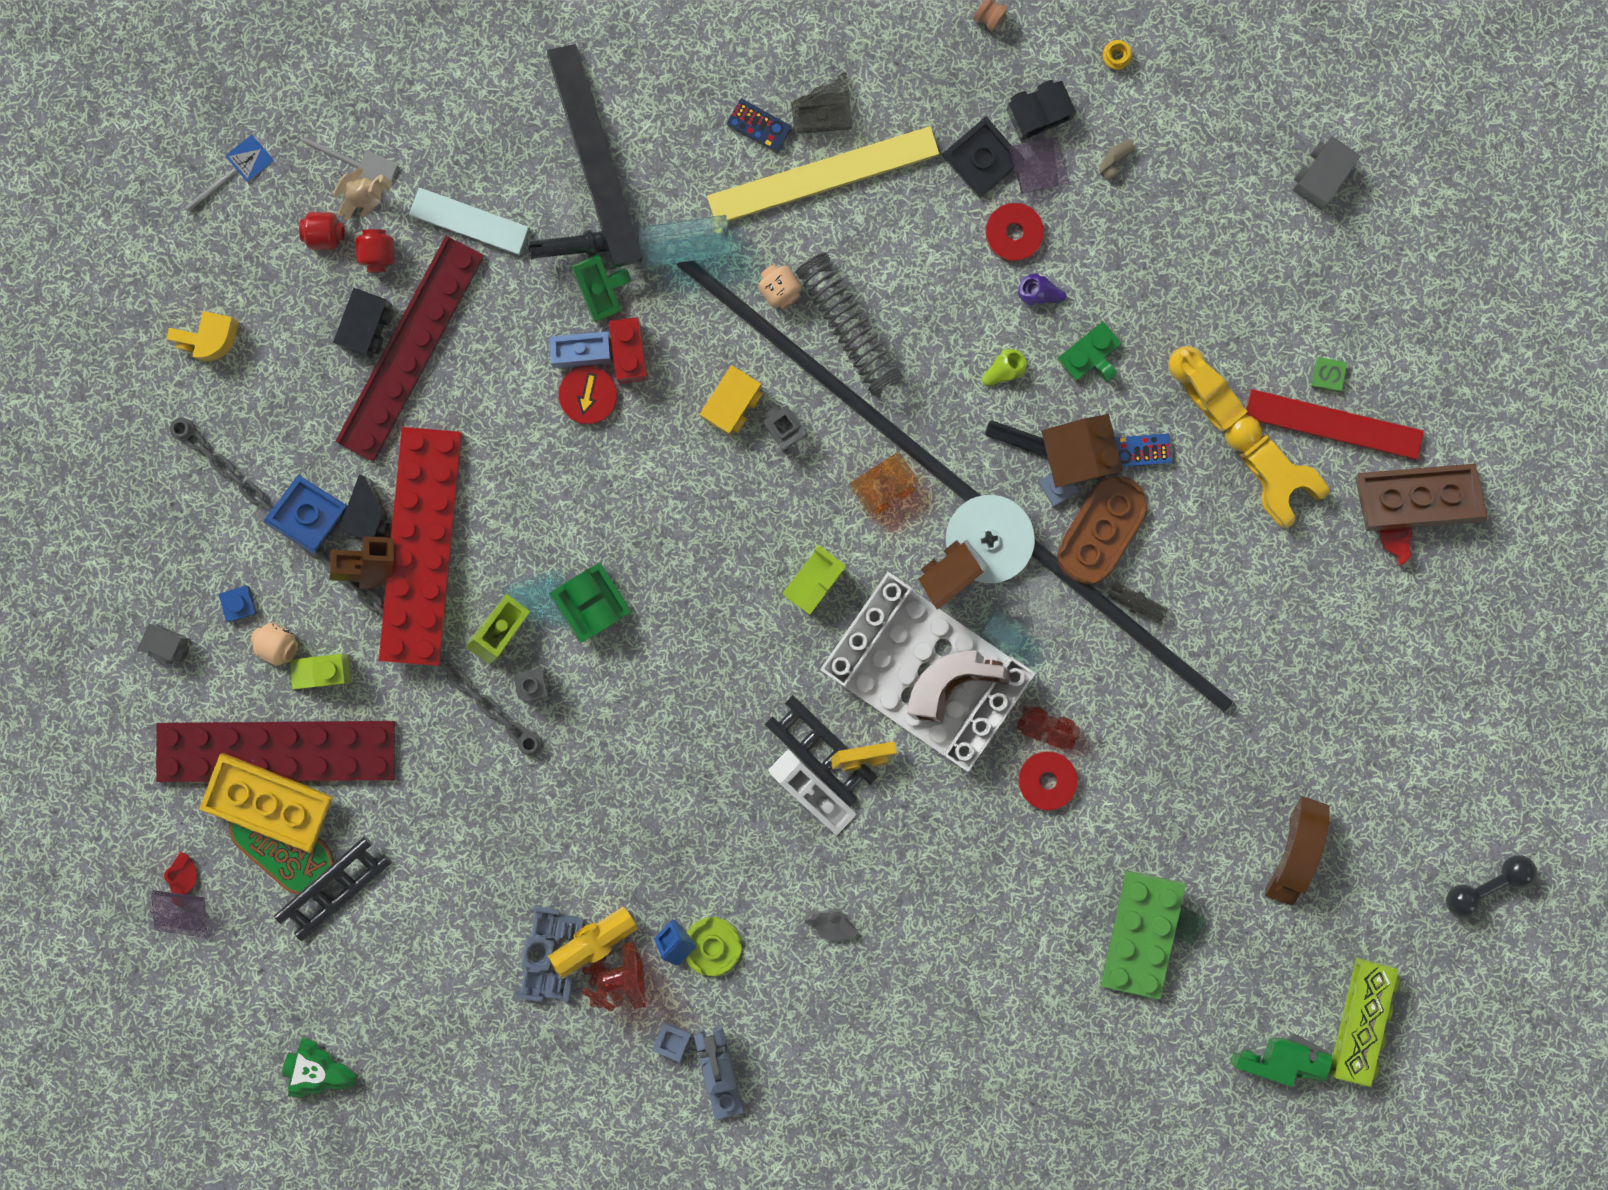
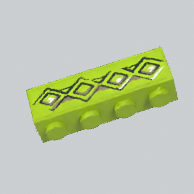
M1356 957L1329 1072L1336 1079L1371 1087L1372 1081L1376 1080L1379 1073V1063L1377 1062L1379 1051H1382L1386 1044V1033H1384L1386 1021H1390L1393 1014L1392 995L1393 992L1398 990L1400 984L1399 969Z

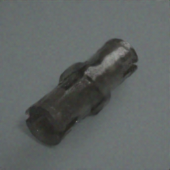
M1117 581L1113 582L1111 591L1106 596L1130 608L1129 612L1133 614L1138 612L1158 624L1162 622L1165 617L1163 614H1166L1168 607L1145 597V593L1141 591L1137 593L1119 584Z

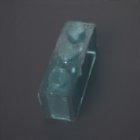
M726 215L639 227V241L644 268L732 255Z

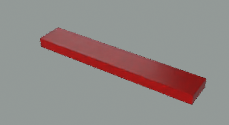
M1254 389L1250 390L1246 405L1248 412L1245 415L1252 416L1260 423L1412 460L1418 459L1424 430Z

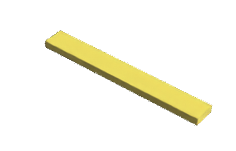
M931 126L720 191L708 195L707 198L715 224L719 225L938 157L939 151Z

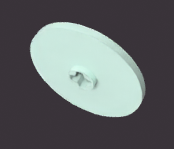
M981 495L968 500L955 511L947 527L946 547H949L956 540L960 544L968 540L989 566L975 581L999 583L1014 577L1027 565L1035 544L1034 528L1027 513L1016 502L999 495ZM987 531H991L993 536H998V540L994 542L993 547H990L988 542L983 543L982 538L986 537Z

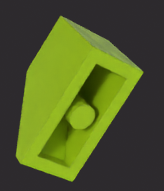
M506 594L483 621L465 648L489 665L498 658L528 616L530 610Z
M349 654L315 656L290 661L292 690L352 683Z

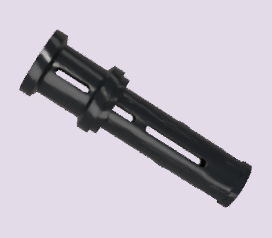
M591 229L578 236L528 241L531 260L586 253V255L591 257L595 256V253L608 251L602 231L592 232Z

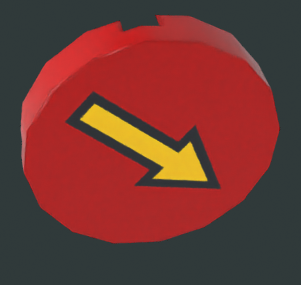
M581 366L571 370L563 378L559 387V402L562 410L571 420L580 424L594 425L603 421L613 412L617 403V389L613 379L604 370L595 366Z

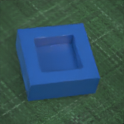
M246 585L218 594L226 622L257 614L249 586Z

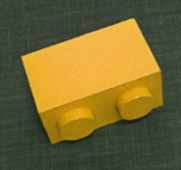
M731 365L699 415L703 420L728 436H731L734 431L739 433L747 421L744 415L748 408L752 407L754 409L763 396V393L760 392L762 385Z

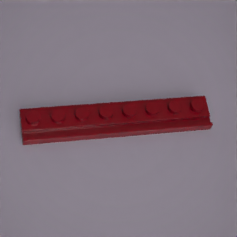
M445 235L336 438V443L375 462L485 257L483 254Z

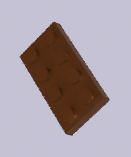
M1475 463L1358 473L1355 478L1366 531L1485 522L1488 517Z

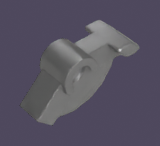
M837 908L830 911L810 910L804 917L805 924H814L818 933L827 940L841 941L847 938L851 939L857 933V930L846 920L843 912Z

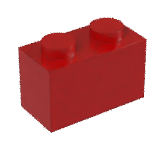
M639 318L609 321L616 380L619 384L648 381L642 328Z

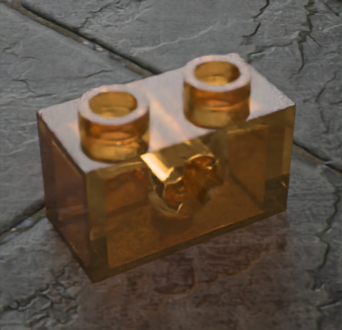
M898 451L850 482L849 487L867 515L874 512L878 516L891 507L889 501L899 496L902 500L916 490L913 486L917 484L918 480ZM885 478V482L887 479L892 482L890 486L891 492L885 493V490L880 492L877 489L880 485V479Z

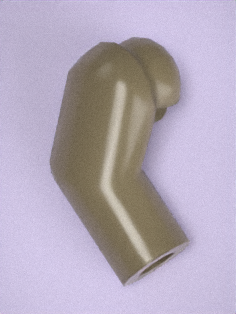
M1130 139L1112 147L1101 162L1099 171L1100 174H1104L1106 180L1116 177L1119 174V169L1115 164L1135 151V145Z

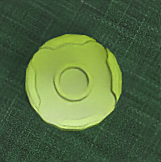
M705 917L693 923L686 932L694 941L696 948L685 959L688 965L698 974L721 976L730 971L738 962L742 950L741 937L735 926L727 920L719 917Z

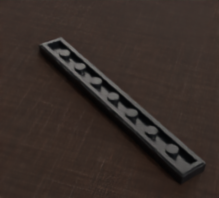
M576 44L547 50L549 64L612 266L617 268L642 262L643 257Z

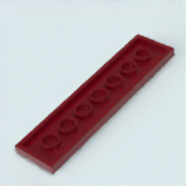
M395 721L156 723V782H209L219 755L222 753L293 781L395 780Z

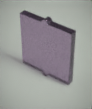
M1057 137L1009 147L1014 164L1013 173L1017 175L1021 194L1070 183L1064 164L1066 158L1062 156Z
M153 890L151 893L152 908L150 913L153 914L155 931L206 938L209 915L206 914L205 897Z

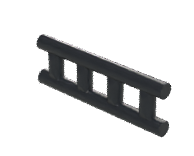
M792 695L785 702L791 710L779 722L772 716L764 725L848 806H851L857 800V797L852 793L855 787L863 779L871 785L878 776L866 764H861V768L855 770L844 783L838 780L830 772L833 769L831 757L838 751L849 748ZM799 718L812 729L801 742L787 731ZM820 738L833 749V752L822 763L809 752Z
M364 836L274 915V918L280 924L290 918L300 927L294 932L295 936L300 941H303L392 863L385 854L378 860L370 855L366 850L372 846V843ZM358 859L368 869L354 880L344 869ZM335 878L345 889L331 899L321 889ZM312 898L323 908L309 919L298 909Z

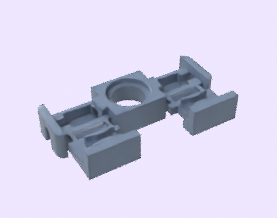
M534 905L531 908L533 911H536L531 936L526 935L521 966L525 967L521 991H516V995L520 999L541 1001L543 996L539 995V993H542L544 997L562 999L564 1002H568L573 975L570 974L566 977L563 992H560L563 979L559 975L553 974V970H549L550 961L547 956L552 953L554 940L550 938H554L555 941H559V938L569 939L570 942L573 940L571 938L573 924H576L575 935L582 928L583 918L564 914L559 915L556 908H544L540 905ZM535 945H541L546 950L544 958L539 961H534L529 957V951Z

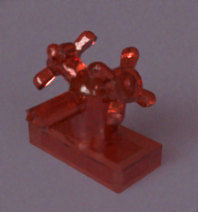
M634 941L622 944V966L617 968L605 967L603 965L606 960L605 956L599 961L594 962L590 967L582 968L581 971L584 975H591L589 985L594 987L597 984L598 986L596 993L588 988H583L582 990L583 995L590 998V1007H604L609 1012H612L615 1007L622 1005L624 997L620 991L625 990L634 1009L646 1007L643 959ZM608 995L611 998L613 1004L607 1001L606 998Z

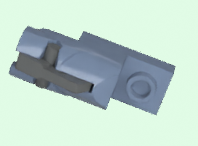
M714 1027L713 1035L706 1036L705 1030L694 1034L707 1094L710 1096L715 1120L744 1113L731 1053H729L723 1027Z

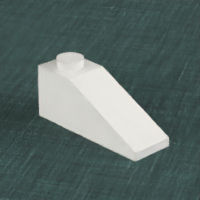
M789 749L768 770L781 786L836 836L857 815Z

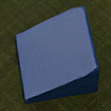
M674 919L654 938L662 959L674 965L681 964L696 948L694 941Z

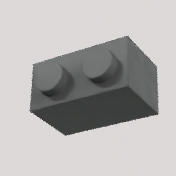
M1333 136L1325 144L1321 141L1317 144L1310 154L1314 158L1310 166L1303 165L1293 179L1297 182L1293 191L1320 210L1330 202L1361 157V155Z

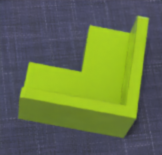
M817 544L814 548V553L784 590L783 595L810 616L844 572L846 565Z

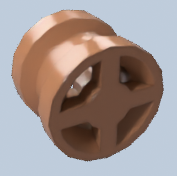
M984 0L975 13L973 20L977 23L983 22L987 25V29L993 33L1006 15L1009 7L1005 4L999 5L995 0Z

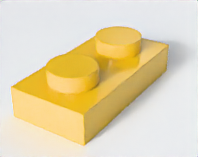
M895 742L841 750L831 757L833 769L843 768L844 772L860 769L861 764L871 763L872 767L886 765L889 763V759L897 753Z

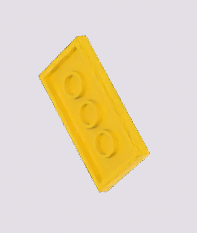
M222 753L219 755L199 810L311 853L334 796Z

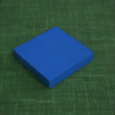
M297 475L266 516L264 524L315 555L344 516L348 505L302 476Z

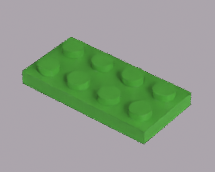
M1125 871L1101 987L1160 1000L1185 892V883L1133 871Z

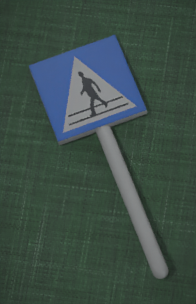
M250 135L225 155L234 168L185 207V210L190 211L238 172L247 183L269 166L274 159L257 139Z

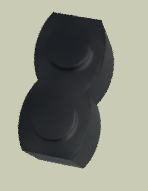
M1053 80L1040 84L1036 92L1027 94L1026 91L1015 94L1010 98L1011 102L1008 103L1006 108L1020 141L1070 121L1076 114L1063 81L1054 83Z

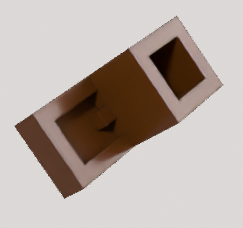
M363 536L361 551L331 549L329 580L359 582V589H369L382 585L386 582L387 577H390L392 574L394 538Z

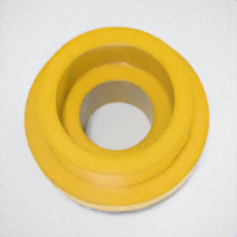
M1114 40L1105 46L1102 58L1108 68L1121 70L1129 65L1132 59V50L1126 42ZM1119 51L1122 54V59H1113L1112 52Z

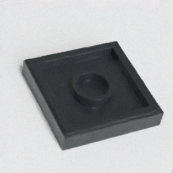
M987 116L941 155L979 199L1024 162L1022 156Z

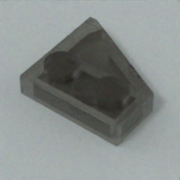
M847 72L839 74L837 80L825 87L822 84L813 89L809 95L801 96L791 102L794 135L852 129Z

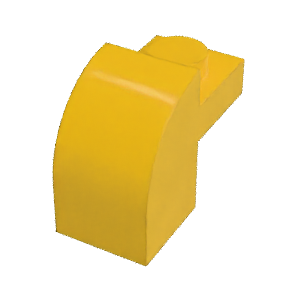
M203 311L198 334L168 328L166 339L175 343V349L193 353L192 357L199 361H214L226 355L232 348L239 321L229 316Z

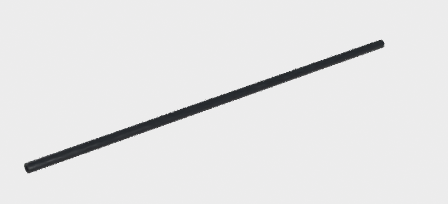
M685 256L678 261L677 266L965 502L981 496L694 260L688 259ZM1035 540L1032 556L1222 712H1225L1230 707L1233 701L1092 585L1077 583L1067 577L1059 565L1058 558Z

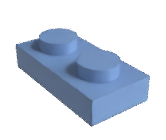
M597 332L551 336L550 355L552 368L611 363L609 333Z

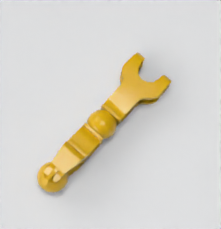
M1182 346L1172 353L1168 362L1172 377L1182 383L1194 404L1199 407L1220 432H1225L1227 444L1234 450L1241 452L1239 456L1262 484V507L1280 527L1288 529L1296 521V516L1289 505V496L1294 489L1302 488L1316 500L1324 499L1329 495V487L1314 468L1292 464L1267 435L1262 436V428L1259 422L1252 416L1245 415L1248 411L1232 392L1227 381L1206 363L1202 352L1191 346Z

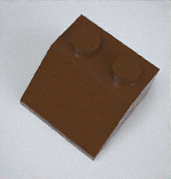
M1109 414L1084 418L1041 431L1055 488L1097 480L1123 472Z
M956 540L944 550L947 555L940 562H937L934 558L921 569L924 575L918 580L937 610L989 568L968 540L962 544Z

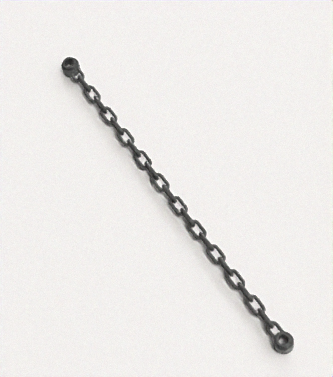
M180 417L172 421L170 434L173 438L185 442L194 451H202L210 458L209 463L211 467L222 477H231L237 482L240 493L252 504H261L269 512L273 509L264 500L265 495L259 487L250 480L243 481L235 474V467L222 454H213L205 447V439L196 431L195 425L191 420ZM180 424L185 425V431L182 434H179L177 431ZM194 436L201 441V443L196 442V446L189 441ZM218 458L230 467V469L225 470L226 473L215 465L214 462H219ZM248 485L259 493L260 496H255L256 500L244 491V489L249 488ZM323 546L320 547L315 555L302 548L312 558H321L328 565V572L330 573V559L324 554ZM338 581L342 585L349 584L358 592L357 597L361 603L372 612L379 611L383 615V601L370 588L359 589V585L354 581ZM366 592L378 601V603L375 602L373 604L374 607L362 597L367 595ZM441 654L440 667L447 672V680L460 692H469L476 699L477 707L487 717L494 720L499 719L506 726L508 736L518 744L521 753L528 756L539 753L543 745L541 737L535 732H528L518 722H509L502 715L500 705L490 696L478 694L472 688L470 678L460 669L450 668L442 661L443 657ZM456 673H458L467 682L463 684L464 688L456 683L451 676L455 677ZM485 699L497 709L493 710V715L481 705V703H486ZM515 726L524 733L519 739L511 732L515 731ZM528 738H531L535 743L534 748L531 750L525 747V741Z

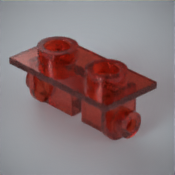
M1024 706L1022 718L1019 719L1016 729L1021 731L1020 734L1039 741L1044 732L1049 733L1046 743L1062 750L1067 748L1072 750L1075 741L1079 738V726L1073 720L1066 717L1055 718L1048 715L1044 709L1036 706L1031 708Z

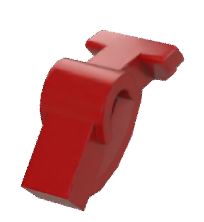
M1411 528L1379 531L1382 546L1386 551L1397 556V566H1402L1411 558L1410 539L1413 534Z
M182 851L179 852L172 866L165 871L164 879L169 883L173 902L184 906L187 904L185 894L195 885L197 870L193 861L189 858L190 856Z

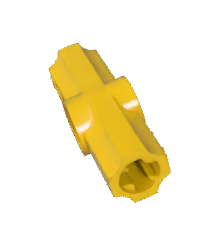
M621 907L599 923H590L575 933L573 940L547 957L560 978L564 979L586 963H594L604 958L611 952L613 945L625 939L628 935L638 930L626 908Z

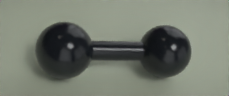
M1511 856L1504 862L1502 874L1475 889L1465 884L1451 888L1446 896L1447 908L1456 917L1470 918L1479 911L1481 899L1507 885L1516 889H1524L1531 886L1537 878L1536 865L1526 856Z

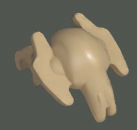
M361 168L356 169L351 174H344L333 193L334 197H339L342 193L345 197L338 211V216H343L344 220H349L356 207H362L360 216L364 217L381 202L382 191L384 188L389 191L392 187V182L382 174L373 181L365 177L359 178L363 172Z

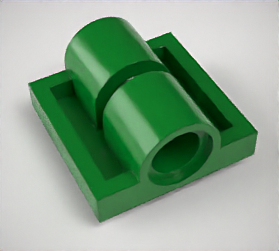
M600 562L549 593V596L580 644L631 613V610Z

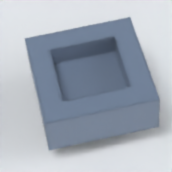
M1052 473L1038 481L1052 507L1079 492L1075 484L1055 488Z
M664 1021L652 1051L680 1062L691 1032Z

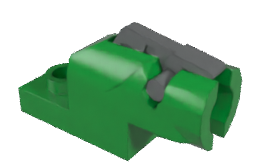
M1293 1033L1286 1039L1269 1038L1262 1061H1260V1055L1243 1050L1242 1054L1233 1052L1230 1064L1237 1069L1293 1087L1296 1076L1297 1078L1324 1082L1330 1072L1333 1058L1327 1050Z

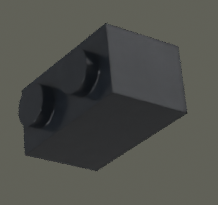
M353 287L333 343L340 348L372 359L373 354H378L383 344L381 333L384 325L389 326L394 314V310L391 309L392 304L385 298Z

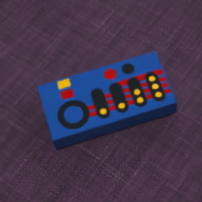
M1169 433L1115 437L1122 467L1171 463Z

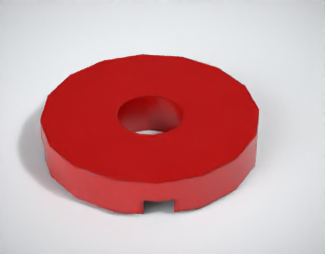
M1008 203L998 207L990 215L985 227L988 247L998 258L1007 262L1030 258L1039 249L1044 238V226L1040 216L1032 207L1022 203ZM1018 225L1023 231L1022 237L1018 240L1010 239L1006 234L1007 227Z
M1041 751L1031 755L1022 765L1018 774V787L1023 798L1032 806L1042 810H1056L1065 806L1073 798L1077 789V773L1073 764L1065 756L1053 751ZM1045 772H1051L1056 777V783L1051 789H1044L1040 785L1039 779Z

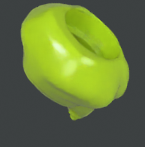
M1002 350L992 366L983 375L982 383L986 386H993L1003 381L1022 378L1027 368L1025 356L1019 350Z

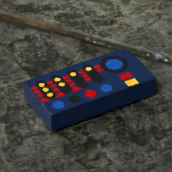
M740 98L727 122V126L776 153L780 151L792 129V126L742 98Z

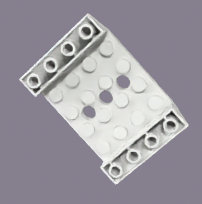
M889 572L886 573L820 669L967 772H969L1036 674L1013 657H1009L942 610H937L932 603L914 592L910 586ZM939 639H946L951 643L952 648L949 654L967 650L978 651L984 657V664L985 660L1000 661L1011 672L1009 685L986 681H969L957 687L947 701L943 723L915 720L907 714L908 705L901 699L902 691L908 687L913 688L919 678L918 668L921 664H932L944 657L935 652L934 646Z

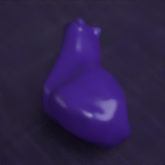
M1037 273L1027 275L1019 284V298L1030 306L1035 303H1061L1067 297L1066 293L1053 285L1047 277L1040 276Z

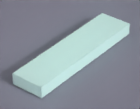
M418 188L409 213L410 217L518 256L522 252L530 230L528 226L422 188Z

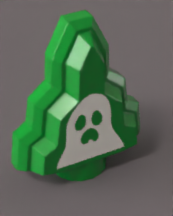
M302 1037L296 1054L288 1053L282 1070V1077L290 1078L288 1097L304 1098L307 1093L320 1094L326 1088L342 1090L354 1087L357 1080V1074L348 1066L334 1062L330 1052L320 1049L318 1042Z

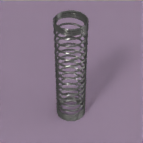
M827 252L819 253L801 264L796 269L795 274H797L799 279H806L803 286L811 287L808 294L816 295L813 303H821L818 311H826L823 319H831L828 327H836L833 335H841L838 343H846L843 351L853 350L848 355V359L858 358L853 363V367L863 366L858 371V375L868 374L863 379V383L873 382L868 387V391H870L871 396H875L884 390L881 389L889 383H891L889 386H893L903 377L901 375L902 372L896 370L898 366H895L878 377V379L874 378L866 381L873 373L890 363L893 358L886 360L873 370L861 373L873 361L885 355L888 350L881 352L868 362L856 365L864 356L880 347L883 342H879L863 354L851 357L860 347L875 339L878 334H874L858 346L846 349L855 339L870 331L873 326L867 327L853 338L841 341L845 335L865 323L868 318L862 319L846 331L836 333L841 326L860 315L863 310L857 311L841 323L831 325L836 318L855 307L858 302L850 304L837 315L826 317L831 310L849 300L853 294L845 296L832 307L821 309L827 301L844 292L848 286L840 288L826 299L816 301L827 289L836 286L843 280V278H839L823 290L811 293L823 280H828L838 272V270H834L816 283L806 285L818 272H823L833 265V262H829L830 257L827 255ZM817 265L818 269L812 274L809 273L808 270Z

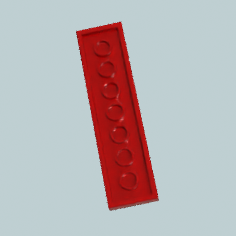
M402 427L391 529V538H394V564L391 576L386 579L379 662L440 667L462 433L459 431Z

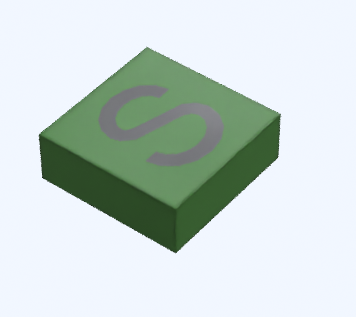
M1317 357L1311 387L1341 392L1347 362Z

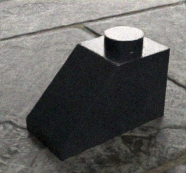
M359 474L339 530L362 539L363 536L385 538L389 529V523L386 522L388 515L371 479Z

